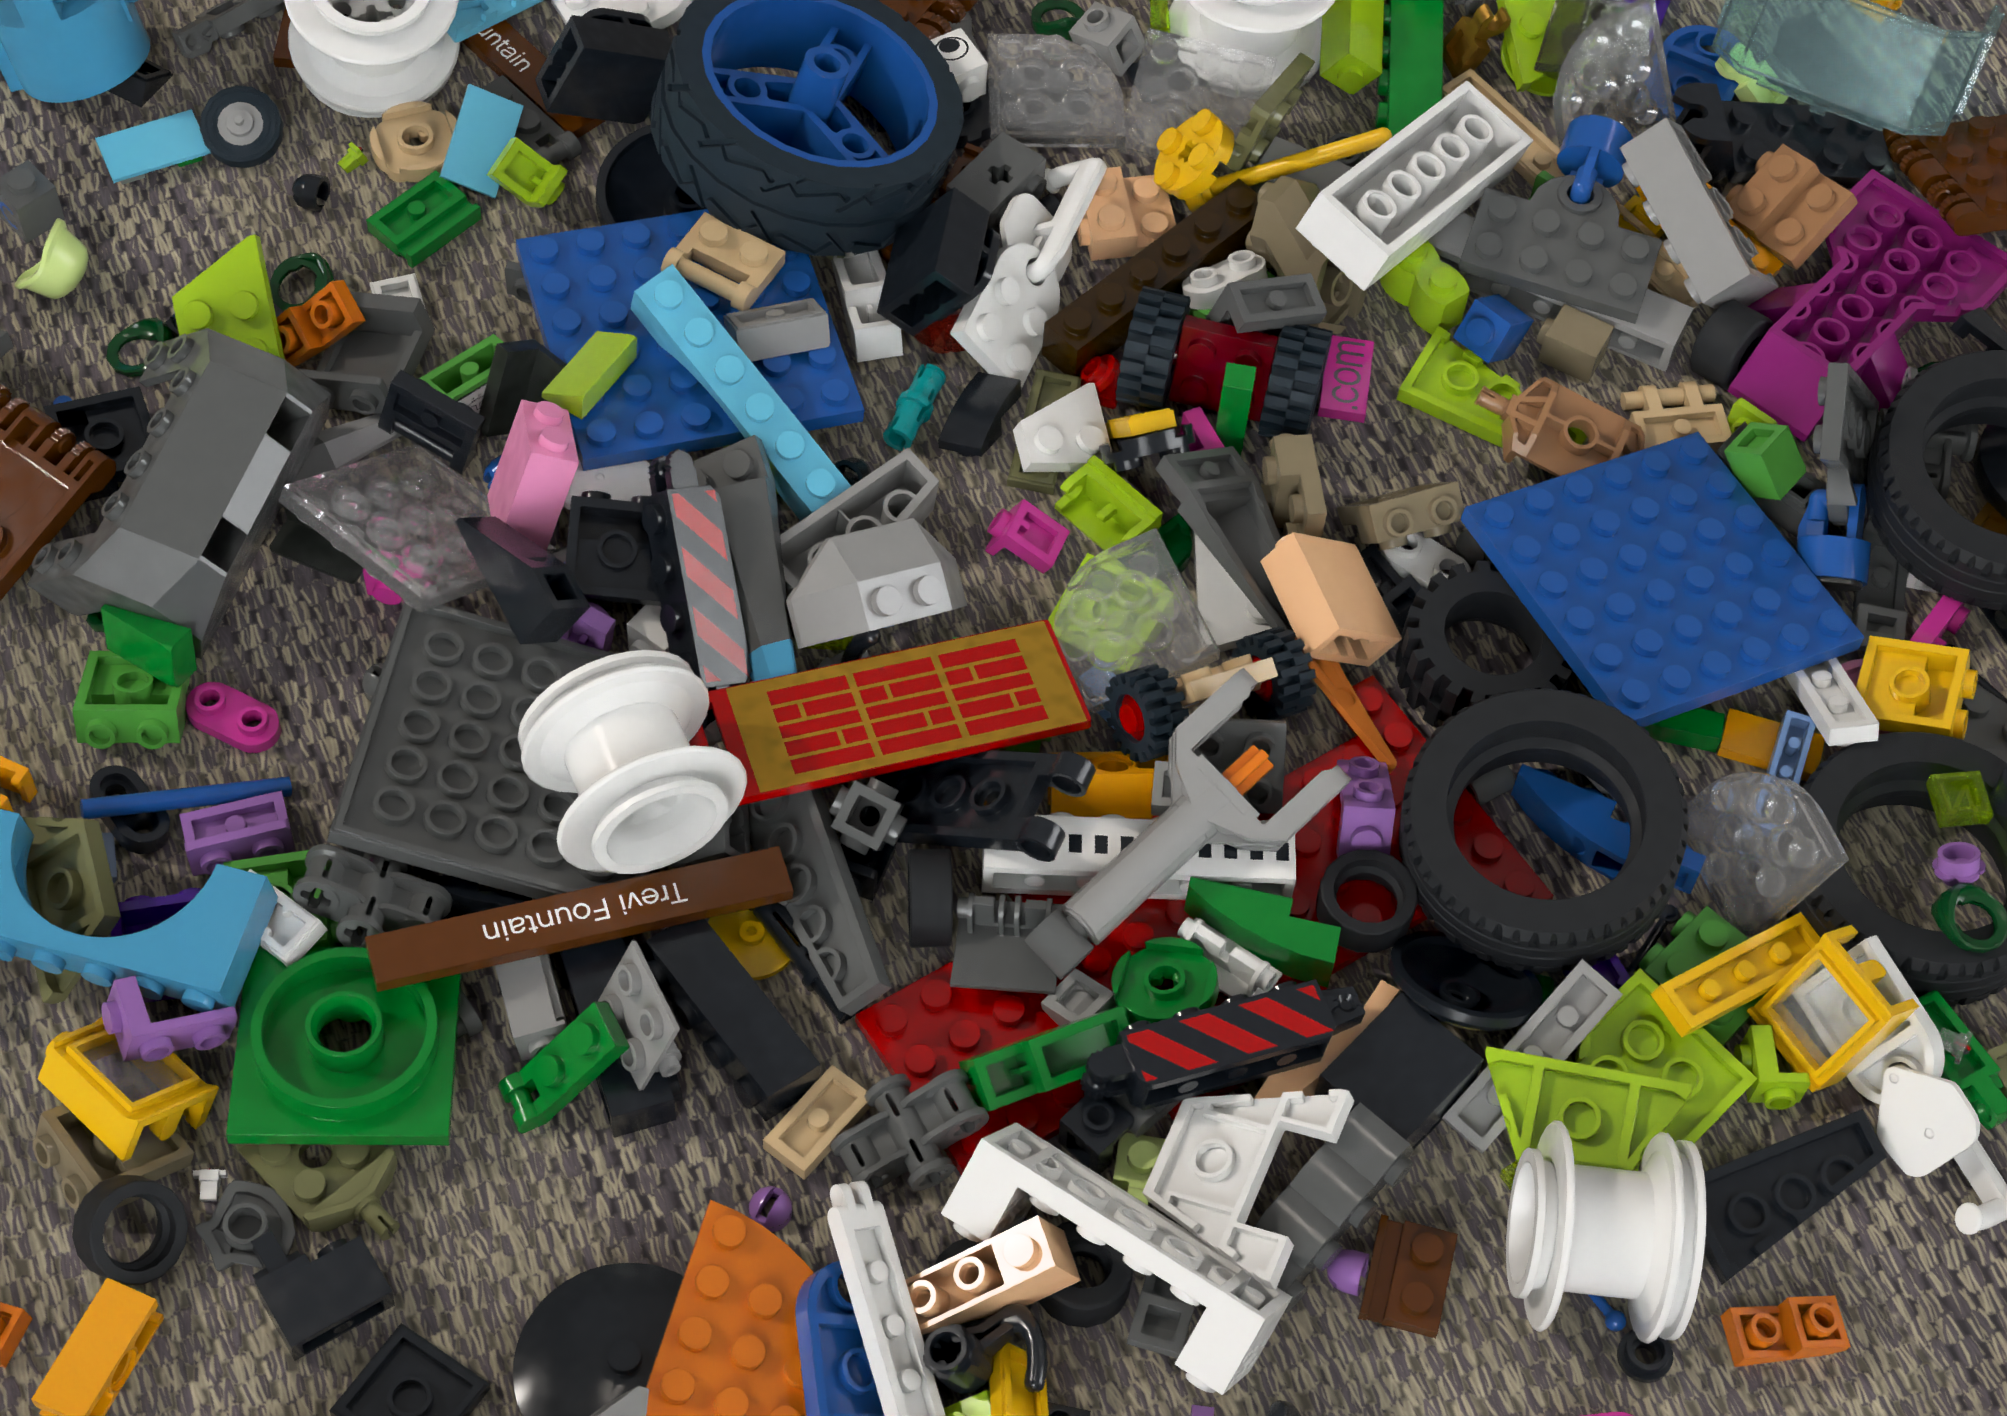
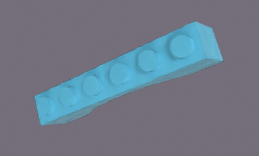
M673 264L634 291L630 309L656 342L678 360L703 385L745 439L756 435L762 440L776 483V489L800 521L851 487Z

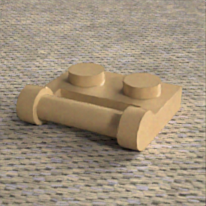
M704 212L677 247H672L667 252L661 265V271L673 264L683 278L730 300L731 307L744 311L751 308L783 267L786 251L747 232H743L741 229L737 230ZM691 260H694V261H696V262H698V263H700V264L706 266L707 268H705V267H703V266H701V265H699V264H697V263H695V262H693V261H691Z

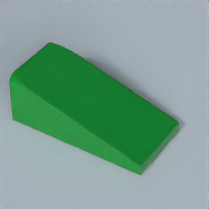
M106 604L101 607L108 650L158 680L174 687H180L197 670L191 628Z

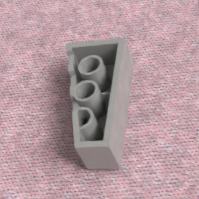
M1666 117L1620 147L1626 159V162L1622 164L1623 171L1633 186L1636 188L1638 186L1641 187L1647 199L1642 203L1643 208L1650 220L1656 226L1661 225L1668 238L1663 241L1664 247L1674 263L1677 265L1681 263L1689 278L1684 280V284L1696 303L1702 302L1717 309L1724 302L1734 299L1749 306L1779 287L1771 273L1765 275L1759 272L1751 258L1759 253L1750 238H1746L1737 226L1732 227L1729 220L1733 218L1734 212L1726 198L1723 197L1717 188L1712 187L1709 189L1706 183L1712 180V175L1681 125Z
M906 448L780 535L787 597L793 588L797 587L806 568L826 538L914 518L921 525L934 510L939 480L909 448Z

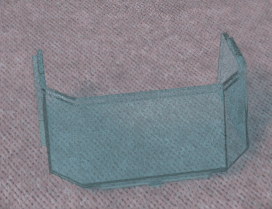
M1726 0L1716 24L1719 28L1711 48L1738 73L1757 80V85L1810 104V112L1824 116L1826 111L1881 132L1885 128L1901 135L1945 136L1954 115L1961 116L2005 14L2000 13L2001 6L1995 4L1983 31L1946 30L1868 0Z

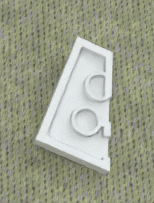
M1193 531L1199 658L1237 648L1236 643L1238 640L1243 639V637L1272 628Z

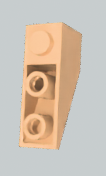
M1037 1215L905 1280L921 1334L924 1335L943 1326H949L950 1324L959 1325L994 1315L1004 1306L1010 1304H1022L1024 1306L1033 1304L1081 1281L1064 1230Z

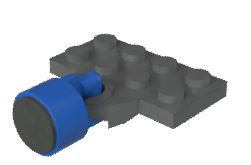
M1589 114L1579 116L1569 123L1557 156V165L1565 176L1552 178L1539 186L1530 200L1486 187L1461 255L1458 270L1635 324L1663 240L1618 227L1620 211L1615 198L1606 189L1617 185L1623 178L1622 164L1626 162V159L1620 147L1633 139L1631 133L1620 122L1604 115Z
M1829 362L1827 377L1821 376L1818 385L1819 406H1824L1823 425L1817 424L1813 435L1814 454H1820L1819 459L1828 468L1826 489L1814 490L1809 496L1808 507L1798 526L1796 553L1826 590L1859 591L1862 590L1863 586L1868 585L1871 543L1862 540L1864 517H1867L1866 488L1863 483L1865 463L1868 459L1867 455L1876 436L1879 401L1849 363ZM1829 521L1833 522V525L1847 526L1846 537L1828 535Z

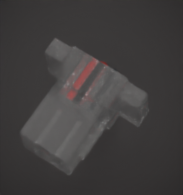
M1942 1027L1939 1034L1944 1050L1952 1053L1951 1056L1955 1057L1954 1063L1959 1065L1964 1054L1967 1055L1971 1050L1969 1044L1973 1033L1968 1031L1967 1034L1962 1032L1958 1034Z

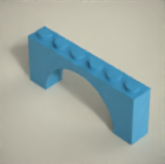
M0 809V960L12 961L14 956L31 960V963L37 968L53 974H61L63 969L81 973L85 980L103 987H111L116 979L136 976L143 997L161 1000L163 995L181 999L185 1006L199 1012L212 1011L213 1008L235 1007L259 948L261 937L268 926L278 899V895L267 876L216 864L210 878L195 898L175 915L158 925L140 932L116 937H91L75 934L51 924L34 910L29 898L26 878L27 860L34 834L19 813Z

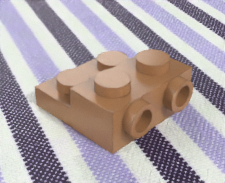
M1782 144L1775 153L1772 151L1764 153L1757 161L1755 175L1744 186L1740 184L1734 186L1726 196V200L1734 212L1731 220L1775 257L1795 270H1798L1858 204L1852 192L1821 174L1814 162L1785 144Z

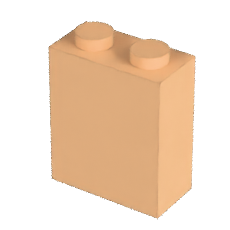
M1292 532L1278 540L1275 548L1260 561L1289 623L1296 633L1297 639L1301 638L1305 644L1302 649L1304 654L1310 653L1311 658L1369 667L1402 639L1356 544Z

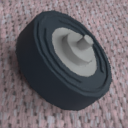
M236 85L222 89L208 100L201 113L200 132L205 146L216 160L230 167L249 168L263 164L276 153L282 142L284 124L277 105L267 94L253 87Z

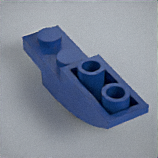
M1522 764L1511 795L1526 815L1563 850L1586 866L1613 880L1623 867L1630 847L1629 822L1623 823L1611 818L1617 802L1604 797L1602 793L1595 789L1582 788L1557 778L1556 775L1548 770L1535 769ZM1686 845L1684 857L1675 882V889L1691 894L1706 859L1705 855L1693 851Z

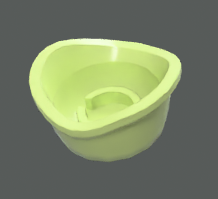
M56 219L44 244L41 261L22 273L15 282L14 287L28 289L50 299H59L73 291L82 280L87 269L88 251L86 246L67 229L64 220Z

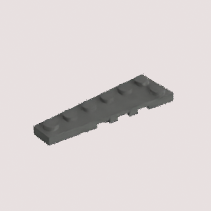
M820 788L749 803L750 844L753 850L758 851L779 846L794 890L791 900L778 903L787 908L794 921L792 928L801 944L809 951V958L838 1010L852 1016L892 987L836 830L831 827L833 822Z

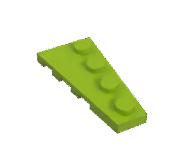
M1438 325L1401 384L1396 400L1503 448L1501 426L1503 420L1500 419V415L1474 403L1483 386L1509 400L1513 394L1519 396L1522 393L1519 389L1521 384L1507 374L1500 377L1483 364L1484 360L1468 348L1463 350L1450 340L1451 334ZM1568 428L1570 438L1577 444L1585 445L1586 434L1578 428Z

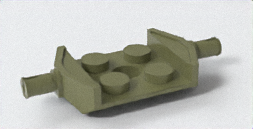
M233 1069L230 1072L231 1078H233ZM233 1144L238 1153L275 1190L311 1232L331 1231L355 1219L359 1223L364 1219L382 1241L390 1238L389 1231L392 1235L398 1231L400 1227L399 1222L395 1221L380 1203V1198L392 1182L398 1164L395 1151L391 1147L386 1149L383 1145H323L331 1150L330 1159L320 1167L310 1168L302 1164L301 1156L307 1148L319 1144Z

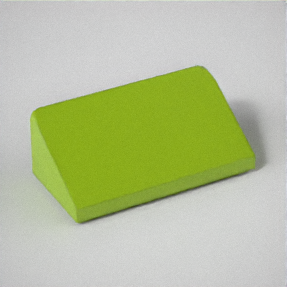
M596 331L543 390L542 398L557 404L563 409L569 410V413L582 420L637 358V337L631 334Z

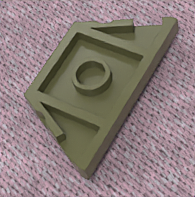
M1300 52L1259 98L1249 113L1251 117L1248 123L1239 132L1234 143L1232 155L1225 166L1236 172L1242 170L1248 162L1254 165L1258 163L1275 136L1279 135L1282 129L1279 127L1286 115L1292 112L1301 98L1303 91L1299 87L1313 67L1314 60Z
M22 817L34 834L26 870L27 888L34 910L45 920L63 930L91 937H108L121 916L99 821L83 818ZM35 966L43 1003L55 1004L65 1001L81 977V973L63 969L61 974H53Z

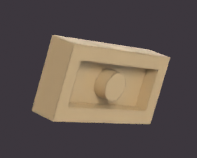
M831 1065L763 1139V1149L805 1180L830 1153L832 1141L844 1131L852 1128L870 1108L865 1099L867 1090Z

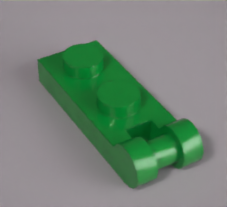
M594 1001L519 1072L512 1073L499 1082L498 1089L506 1103L511 1102L515 1110L512 1119L519 1133L523 1134L547 1124L630 1048L609 1003ZM537 1089L540 1096L534 1101L531 1093Z

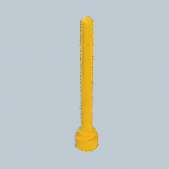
M1381 127L1219 176L1204 192L1185 200L1186 205L1193 213L1237 179H1240L1248 186H1253L1279 178L1281 175L1286 176L1379 148L1392 138V133L1388 128Z

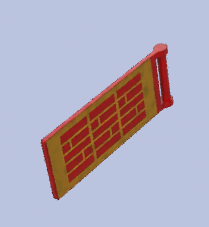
M1048 620L1035 621L708 691L710 702L708 710H713L725 750L739 758L746 770L747 786L738 806L1085 730L1091 727L1090 713ZM702 725L695 736L689 741L690 746H709Z

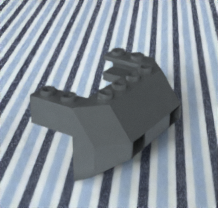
M209 328L190 334H182L177 338L164 342L159 341L149 350L144 359V365L147 367L139 383L145 387H150L172 380L169 386V391L172 392L165 407L158 410L149 421L147 432L150 434L142 449L137 450L126 463L124 473L127 476L120 489L114 492L105 502L101 511V515L104 518L96 533L48 543L43 546L32 562V568L35 571L27 583L29 587L68 613L76 616L101 612V607L106 604L191 628L195 657L202 659L277 517L283 505L282 497L289 485L295 482L329 416L331 394L283 358Z

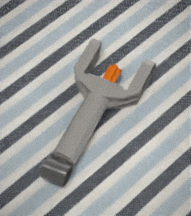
M1244 668L1234 674L1180 723L1173 732L1172 737L1169 738L1168 776L1171 781V806L1062 905L1064 915L1059 909H1056L1024 940L1060 980L1095 948L1091 943L1098 945L1206 844H1227L1239 850L1277 852L1352 780L1338 764L1330 770L1321 771L1263 825L1257 819L1260 814L1243 795L1274 768V765L1268 760L1269 755L1263 749L1259 750L1255 745H1252L1222 773L1202 754L1199 757L1196 756L1194 751L1241 709L1243 701L1249 697L1250 692L1258 684Z

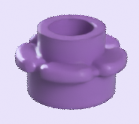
M1950 842L1942 845L1938 849L1937 858L1932 863L1935 875L1951 887L1958 883L1973 884L1986 869L1985 863L1981 860L1980 850L1966 842Z

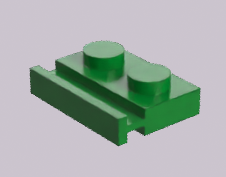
M436 170L366 219L368 232L398 257L403 256L411 268L417 266L482 219L480 206L476 203L471 204L462 191L448 180L439 177L440 173Z

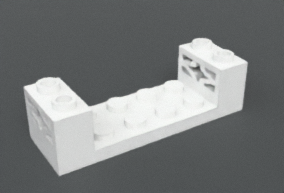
M1017 1122L981 1138L941 1212L942 1215L954 1222L953 1228L960 1235L971 1241L982 1242L1019 1225L1033 1204L1036 1208L1054 1216L1061 1214L1077 1224L1076 1231L1086 1240L1097 1245L1108 1244L1124 1254L1123 1261L1133 1270L1149 1276L1155 1274L1171 1284L1170 1291L1180 1300L1194 1306L1204 1305L1206 1309L1175 1365L1187 1372L1186 1378L1190 1383L1209 1393L1217 1391L1223 1395L1250 1372L1292 1299V1296L1278 1287L1276 1291L1268 1289L1191 1232Z

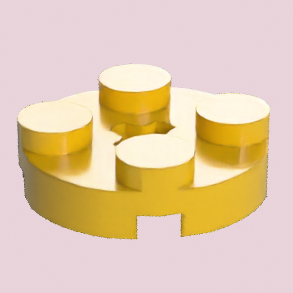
M1205 108L1184 121L1177 128L1170 127L1160 135L1156 145L1160 153L1154 169L1155 184L1168 194H1173L1182 200L1193 198L1204 192L1217 179L1212 172L1216 169L1219 162L1221 161L1227 165L1234 148L1233 130L1212 111Z

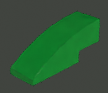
M1190 877L1184 911L1193 919L1196 917L1198 919L1201 918L1207 925L1261 960L1269 962L1272 967L1284 975L1305 982L1316 979L1319 986L1328 988L1335 963L1341 927L1291 917L1290 912L1293 898Z
M1118 1006L959 1062L961 1069L966 1071L969 1077L967 1086L978 1107H983L986 1111H992L1034 1094L1047 1092L1081 1079L1083 1073L1086 1072L1087 1059L1091 1057L1092 1052L1096 1053L1097 1050L1102 1051L1103 1048L1114 1046L1119 1032L1129 1024L1123 1006Z

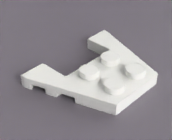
M1330 1089L1329 1095L1305 1096L1303 1091L1283 1092L1281 1097L1253 1099L1251 1094L1184 1099L1142 1193L1148 1202L1265 1287L1276 1291L1294 1245L1288 1236L1246 1225L1247 1218L1284 1131H1291L1337 1144L1354 1099L1350 1092L1344 1089Z

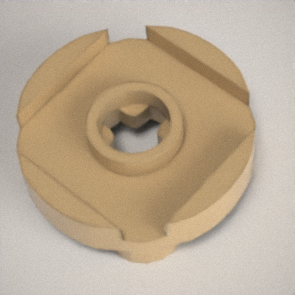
M422 101L406 102L389 108L382 114V122L377 125L376 129L373 125L370 131L371 151L376 165L380 170L388 174L390 179L396 182H420L435 170L441 173L456 125V118L447 110H445V115L440 111L432 110L431 103ZM419 138L421 142L425 143L419 146H411L410 139Z

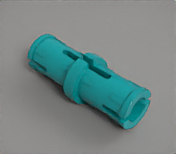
M928 363L926 366L924 364L920 365L909 389L899 395L896 401L897 410L883 432L884 441L893 449L902 451L903 448H910L920 426L932 416L934 400L946 382L945 373L936 365Z

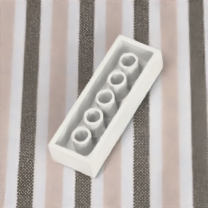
M1465 81L1319 192L1295 229L1345 273L1349 279L1365 291L1481 198L1486 187L1492 189L1507 177L1534 140L1471 83Z

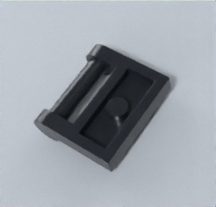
M400 369L391 381L378 428L389 434H392L394 431L450 462L449 468L462 475L475 456V447L485 417L475 412L468 405L457 402L432 388L426 381L415 378Z

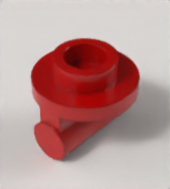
M1105 354L1101 357L1096 356L1090 359L1081 371V387L1087 383H1095L1100 406L1115 409L1117 406L1116 390L1120 373L1119 361L1111 354Z

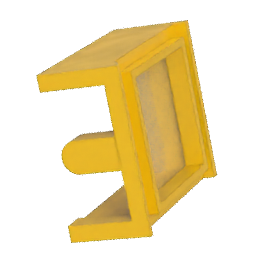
M1853 925L1824 933L1819 942L1753 1007L1747 1010L1757 1025H1772L1775 1047L1790 1064L1792 1073H1809L1811 1083L1809 1089L1812 1093L1842 1081L1920 1007L1913 998L1891 1006L1875 987L1886 975L1884 967L1876 960H1868L1857 964L1843 948V944L1848 943L1858 934Z
M102 1017L92 1024L72 1032H62L52 1039L46 1048V1057L37 1078L122 1162L131 1159L143 1127L149 1125V1130L158 1139L164 1141L176 1131L181 1116L184 1114L186 1116L185 1120L196 1130L206 1121L219 1090L217 1085L205 1083L174 1052L157 1061L146 1062L140 1058L124 1062L115 1034L109 1035L106 1032Z

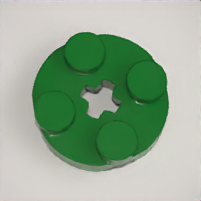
M1160 937L1146 941V949L1137 951L1132 956L1129 950L1121 956L1114 967L1111 981L1114 1001L1117 1007L1123 1006L1129 1025L1142 1020H1147L1151 1023L1172 1018L1179 1011L1190 1007H1198L1200 1010L1214 1007L1218 999L1219 983L1217 968L1213 960L1211 963L1204 956L1203 949L1189 940L1176 937ZM1164 979H1171L1174 983V987L1168 990H1159L1153 987V985H1162Z

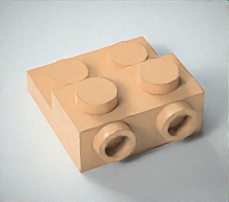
M1121 166L1107 168L1077 229L1079 246L1088 247L1091 261L1135 256L1176 225L1169 194L1155 184L1154 175L1123 178Z

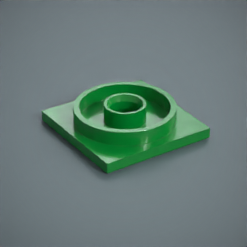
M259 946L243 985L226 1130L228 1144L449 1146L462 973L377 992L366 948L312 947L301 959L286 966ZM336 1019L345 1022L365 1020L372 1027V1032L367 1042L363 1046L347 1052H336L326 1048L319 1040V1033L324 1026Z

